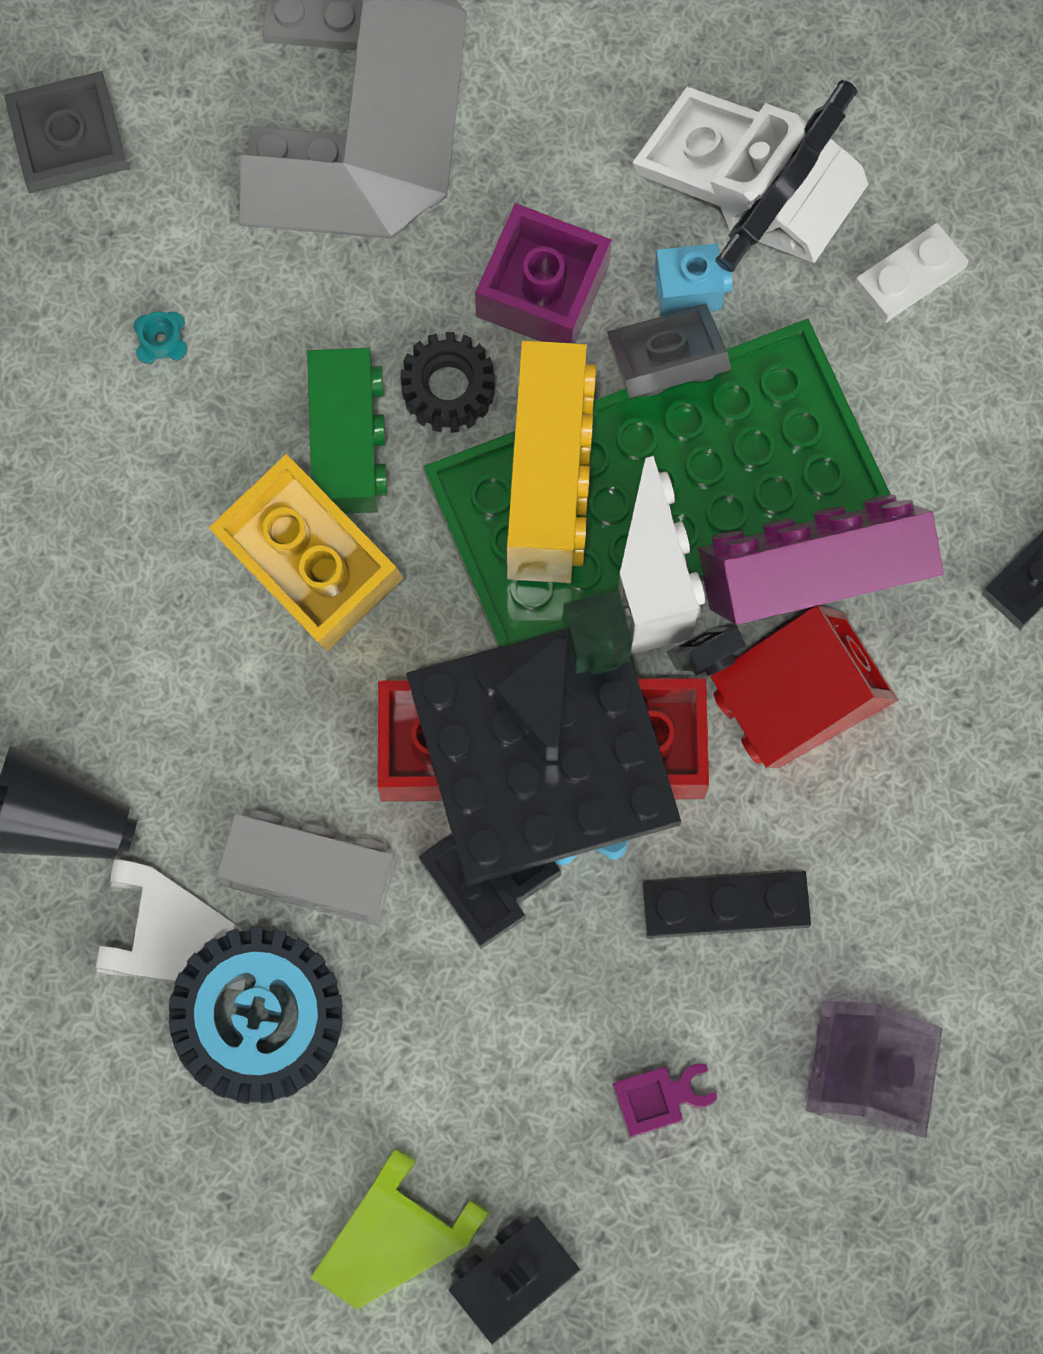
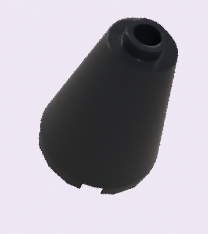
M9 746L0 774V853L115 859L118 849L129 851L138 821L128 818L130 806L22 747Z

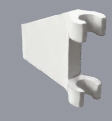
M113 860L110 878L111 887L142 890L132 952L113 947L99 946L95 968L97 973L175 982L179 972L182 973L187 965V960L194 952L197 954L203 949L206 942L214 937L217 940L231 930H244L153 867L130 861ZM246 978L233 983L227 989L244 991Z

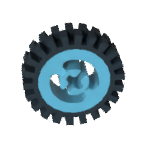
M250 927V930L246 931L235 929L226 932L225 936L217 940L214 937L206 942L203 949L197 954L194 952L187 960V965L182 973L179 972L174 983L173 993L170 995L169 1028L174 1048L181 1063L202 1087H206L221 1098L237 1101V1103L261 1102V1104H265L296 1094L297 1091L313 1082L320 1072L325 1069L338 1044L343 1022V1003L333 971H329L325 964L326 960L319 952L315 953L308 947L307 942L299 937L296 940L288 936L286 931L275 929V931L263 930V927ZM245 978L252 979L255 986L241 992L235 998L234 1008L251 1010L254 1002H260L264 1004L265 1014L280 1018V1003L276 996L270 992V988L273 985H281L291 995L296 1006L297 1025L292 1036L282 1047L267 1054L260 1053L257 1050V1045L267 1041L276 1033L278 1023L261 1021L258 1030H252L248 1028V1018L231 1014L233 1030L242 1039V1043L238 1047H230L220 1037L215 1026L214 1013L219 998L230 985Z

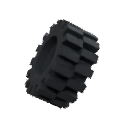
M446 332V340L438 341L436 333L429 335L428 344L425 346L419 340L413 346L414 354L410 355L407 353L403 360L404 369H401L400 376L402 396L409 414L412 415L414 413L417 422L423 427L426 423L432 425V431L440 433L442 427H450V433L459 432V426L466 424L468 429L476 425V418L478 416L482 419L488 413L489 403L492 404L494 399L495 374H493L491 358H486L485 348L480 343L473 347L472 338L464 334L461 341L455 340V332ZM443 367L457 368L467 377L468 387L456 399H440L431 393L427 385L433 372Z

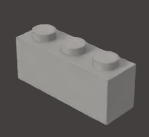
M252 810L249 817L234 814L216 875L221 886L379 927L396 866L394 855L386 853V845L366 838H356L354 844L333 839L335 834L333 831L312 824H303L302 830L281 826L282 819L280 817L262 811Z

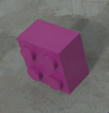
M515 203L476 289V317L540 342L575 344L609 267L612 239Z

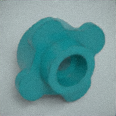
M158 311L148 315H141L134 321L133 328L135 333L138 334L140 346L136 349V355L142 363L152 364L156 359L168 357L178 361L185 357L188 348L186 343L182 341L181 330L185 325L182 315L174 311L168 313ZM163 334L165 339L159 342L156 340V336Z

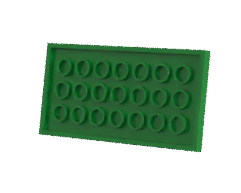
M808 318L726 349L731 370L717 373L716 376L702 382L689 381L668 387L663 392L653 396L639 395L629 398L626 389H622L593 401L590 464L584 465L590 466L586 516L576 515V517H587L583 567L572 566L571 583L507 579V543L515 431L423 466L424 475L497 647L618 614L616 601L620 570L644 462L647 457L654 456L658 473L667 472L670 477L675 502L669 504L673 523L682 522L685 527L690 547V553L684 554L689 574L697 572L701 581H704L697 548L712 545V537L717 534L743 531L744 537L763 533V525L768 522L794 519L795 525L814 521V512L819 510L845 507L846 513L865 509L864 501L867 499L891 495Z

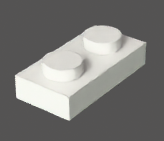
M936 223L858 276L855 286L886 323L965 269L969 260L941 226Z

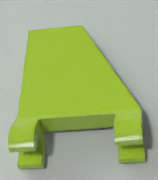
M395 1149L390 1155L373 1185L311 1276L313 1280L356 1310L469 1246L491 1213L474 1200H470L453 1227H451L402 1193L398 1188L417 1161L400 1149Z

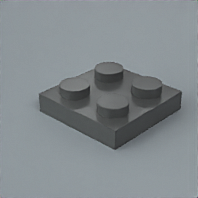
M103 71L4 94L25 184L29 193L128 169Z
M707 304L607 331L612 353L629 398L639 395H657L668 387L689 381H706L716 376L717 373L731 370L728 352Z

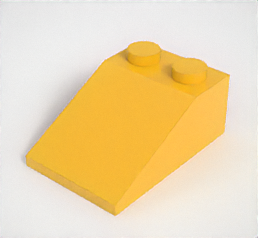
M287 454L208 527L327 652L404 579L398 568Z

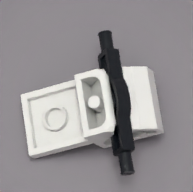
M846 80L839 81L825 104L817 108L806 123L798 114L765 103L760 112L686 87L635 158L633 166L637 175L720 206L730 230L728 236L731 238L719 256L715 258L716 263L722 269L728 272L735 271L736 266L749 247L758 242L815 263L868 186L863 166L830 139L846 115L843 112L854 96L857 95L858 91L852 83Z

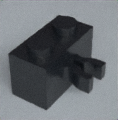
M521 1215L494 1237L501 1245L484 1260L476 1252L450 1274L457 1283L448 1291L491 1345L495 1344L581 1270L537 1215L528 1223L525 1222Z

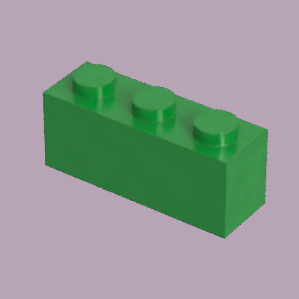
M370 347L307 350L311 479L345 514L378 512L377 496L387 495L386 464H376L375 446H385L384 414L374 415V397H383L382 365L372 366Z

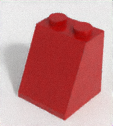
M819 605L814 606L735 659L736 662L731 666L710 676L718 689L713 693V696L719 708L729 719L736 718L745 733V736L741 738V742L746 752L756 764L760 765L763 763L766 768H781L899 701L844 612Z

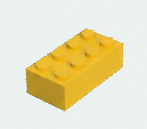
M522 340L507 543V579L571 583L572 566L583 567L587 517H576V515L586 516L590 466L584 465L590 464L596 364H585L587 344Z

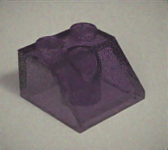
M823 1001L820 1023L817 1028V1043L812 1074L808 1084L806 1111L838 1122L926 1138L943 1029L877 1003Z

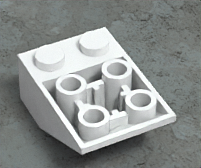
M654 456L645 458L620 570L616 607L630 655L692 639L696 620L702 618L700 605L705 604L700 577L697 572L689 574L684 554L690 553V547L685 527L682 522L673 523L669 504H673L675 498L670 477L667 472L658 473Z

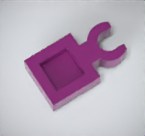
M692 1065L683 1072L679 1080L672 1082L666 1066L614 1082L612 1087L629 1139L683 1122L679 1108L681 1105L687 1104L696 1109L712 1105L718 1099L716 1092L705 1096H698L692 1092L690 1082L694 1077L702 1076L708 1072L707 1065Z

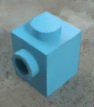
M718 243L656 250L654 274L660 316L702 304H707L709 311L722 309L724 294L732 292V274L722 269L715 261V258L720 254Z

